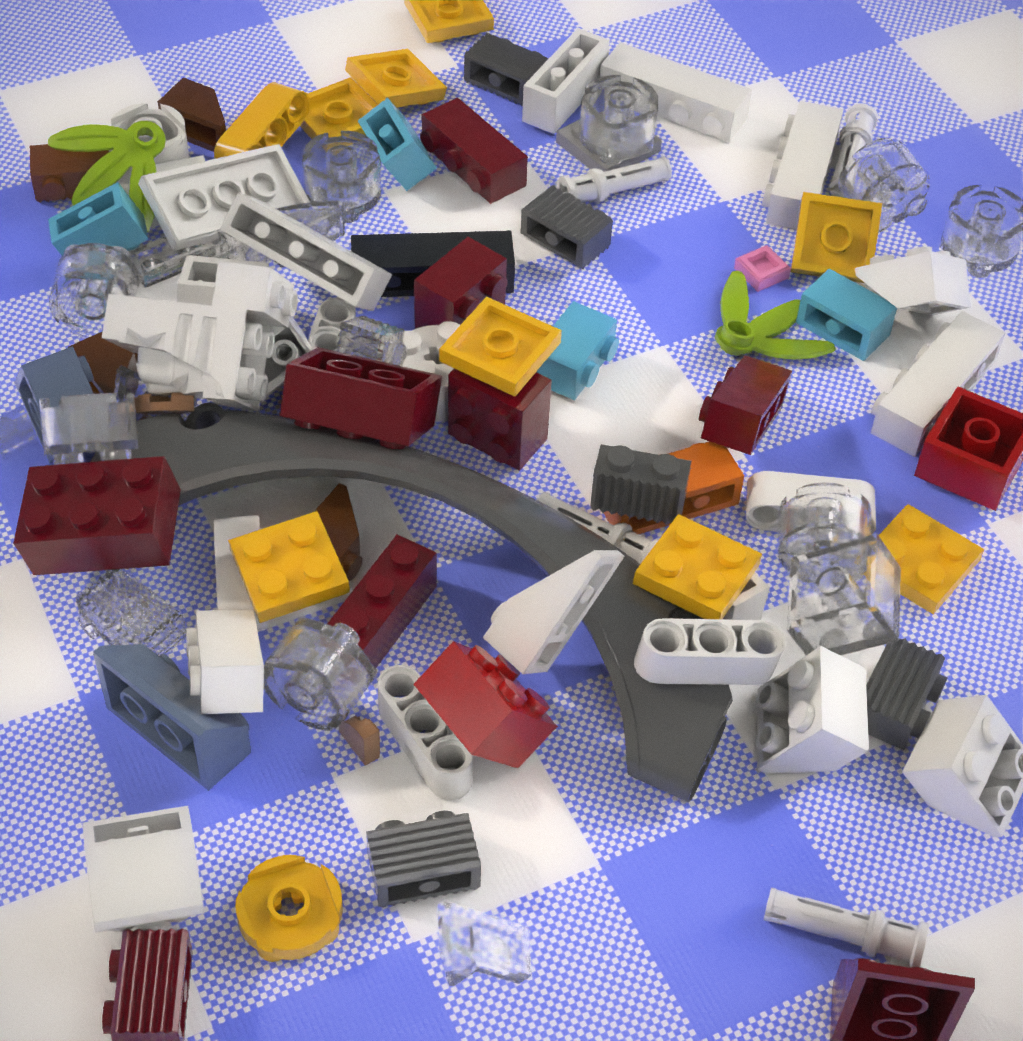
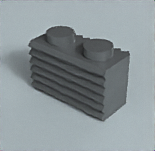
M486 32L485 36L481 37V40L478 39L477 43H474L473 47H470L469 51L466 50L464 80L466 83L471 82L473 86L476 84L478 88L483 87L485 91L495 92L497 96L501 95L503 99L507 97L509 101L513 100L515 104L520 103L523 106L524 84L549 58L537 51H531L518 46L508 39L499 38Z
M555 185L550 186L521 209V234L582 269L589 265L591 260L594 261L596 256L599 257L600 253H604L605 249H608L611 244L612 218L601 210H594L592 206H587L585 202L581 203L580 199H576L571 193L567 191L563 193L561 188L557 189Z
M601 444L593 473L590 508L593 511L600 509L602 513L609 511L611 515L617 512L620 516L626 514L629 518L636 516L638 520L645 518L647 521L653 519L656 523L663 521L665 525L672 523L678 514L682 515L692 461L679 459L670 454L658 455L631 450L622 445L609 446Z
M897 634L890 636L866 684L868 735L902 750H905L911 736L919 739L931 716V712L924 710V707L928 700L937 704L948 677L940 674L945 660L942 654H935L933 650L927 651L924 646L918 647L915 642L909 643L906 638L900 639Z
M438 811L429 815L424 821L408 824L400 820H389L379 824L375 830L366 831L367 854L378 907L395 906L398 903L405 904L408 901L415 902L418 899L425 900L428 897L436 898L439 895L446 896L449 893L456 894L459 891L466 892L469 889L476 890L481 887V861L468 812L455 815L452 811Z

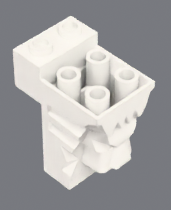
M218 261L212 306L108 294L102 338L132 353H138L139 378L142 382L146 383L148 392L153 395L171 396V393H182L184 395H194V399H208V401L221 406L259 412L260 401L266 399L268 392V377L264 375L266 360L272 356L275 345V336L271 331V326L288 328L290 316L293 317L297 311L298 294L294 290L295 285L271 267Z

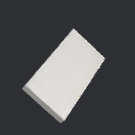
M279 144L143 175L138 183L173 251L229 237L230 235L221 231L220 228L238 192L257 198L293 219L309 216L314 209Z

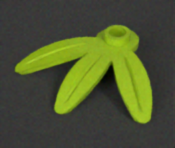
M138 121L127 130L109 125L86 124L64 129L48 138V145L56 150L73 152L112 150L93 164L80 180L72 197L73 206L117 183L129 168H132L129 196L143 213L147 233L149 232L155 215L138 183L141 176L157 172L154 158L165 147V134L161 127L150 121ZM146 135L152 137V140L143 142L138 137Z
M740 271L731 272L722 290L720 300L723 326H720L715 333V340L724 352L739 356L755 351L770 357L797 360L824 356L836 350L835 345L829 341L773 338L785 332L796 323L800 305L799 299L783 303L747 323L749 296L746 278Z

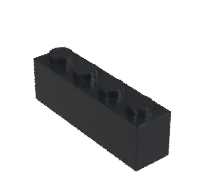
M511 230L351 235V251L392 274L381 297L414 296V280L467 237L507 258L506 278L508 284L506 293H514L515 257Z

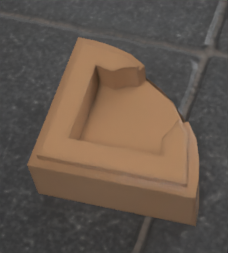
M171 393V397L144 394L138 395L135 398V413L163 415L172 412L184 414L194 411V395Z
M355 715L340 723L339 733L365 766L380 758V730L370 719L364 718L361 720L360 716L357 717Z

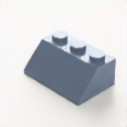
M144 644L99 646L93 651L106 708L208 791L251 753L248 732L250 727L241 713L201 714L200 696H190V680L180 673L178 666L167 655L161 654L158 656Z

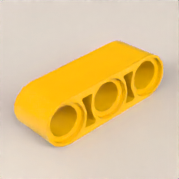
M270 82L219 138L214 149V158L276 144L282 147L308 116L310 110L309 95L304 91L277 82Z

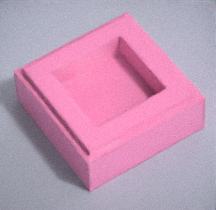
M768 245L737 257L734 269L742 272L745 275L746 281L757 292L789 279L791 267Z

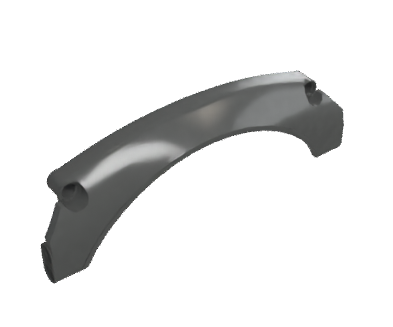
M210 402L195 407L186 421L180 414L172 412L116 427L102 447L92 457L90 462L165 456L181 489L179 506L198 497L234 486L278 478L315 476L351 478L405 488L442 501L478 519L513 543L543 570L547 576L594 550H618L625 557L582 619V623L594 640L614 687L623 719L627 773L635 779L688 803L694 797L726 727L727 717L725 716L733 702L729 685L651 683L643 679L636 672L634 659L643 631L647 624L653 620L662 618H703L634 585V574L640 563L566 515L488 476L410 446H406L404 449H391L381 446L379 439L366 436L360 439L344 438L337 435V429L324 426L318 429L302 428L294 424V419L279 415L222 409L219 405Z

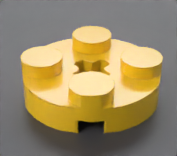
M281 855L260 863L248 874V882L243 886L241 893L239 890L236 897V916L243 938L250 946L257 950L259 956L264 960L277 962L280 960L301 959L318 952L338 937L339 924L343 914L341 888L334 874L321 863V868H319L315 864L306 862L303 856ZM285 898H291L294 904H304V907L300 908L298 913L292 916H286L277 912L282 908L281 900Z

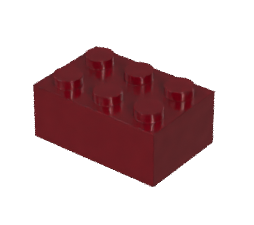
M317 347L287 363L280 416L294 419V424L302 428L318 429L324 426L337 429V435L344 438L360 439L366 436L379 439L381 446L391 449H404L435 426L442 375Z
M165 456L29 467L13 544L33 575L170 566L181 489Z

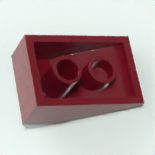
M866 958L842 959L832 987L830 1041H949L975 990V978L934 972L923 967H903L878 963Z

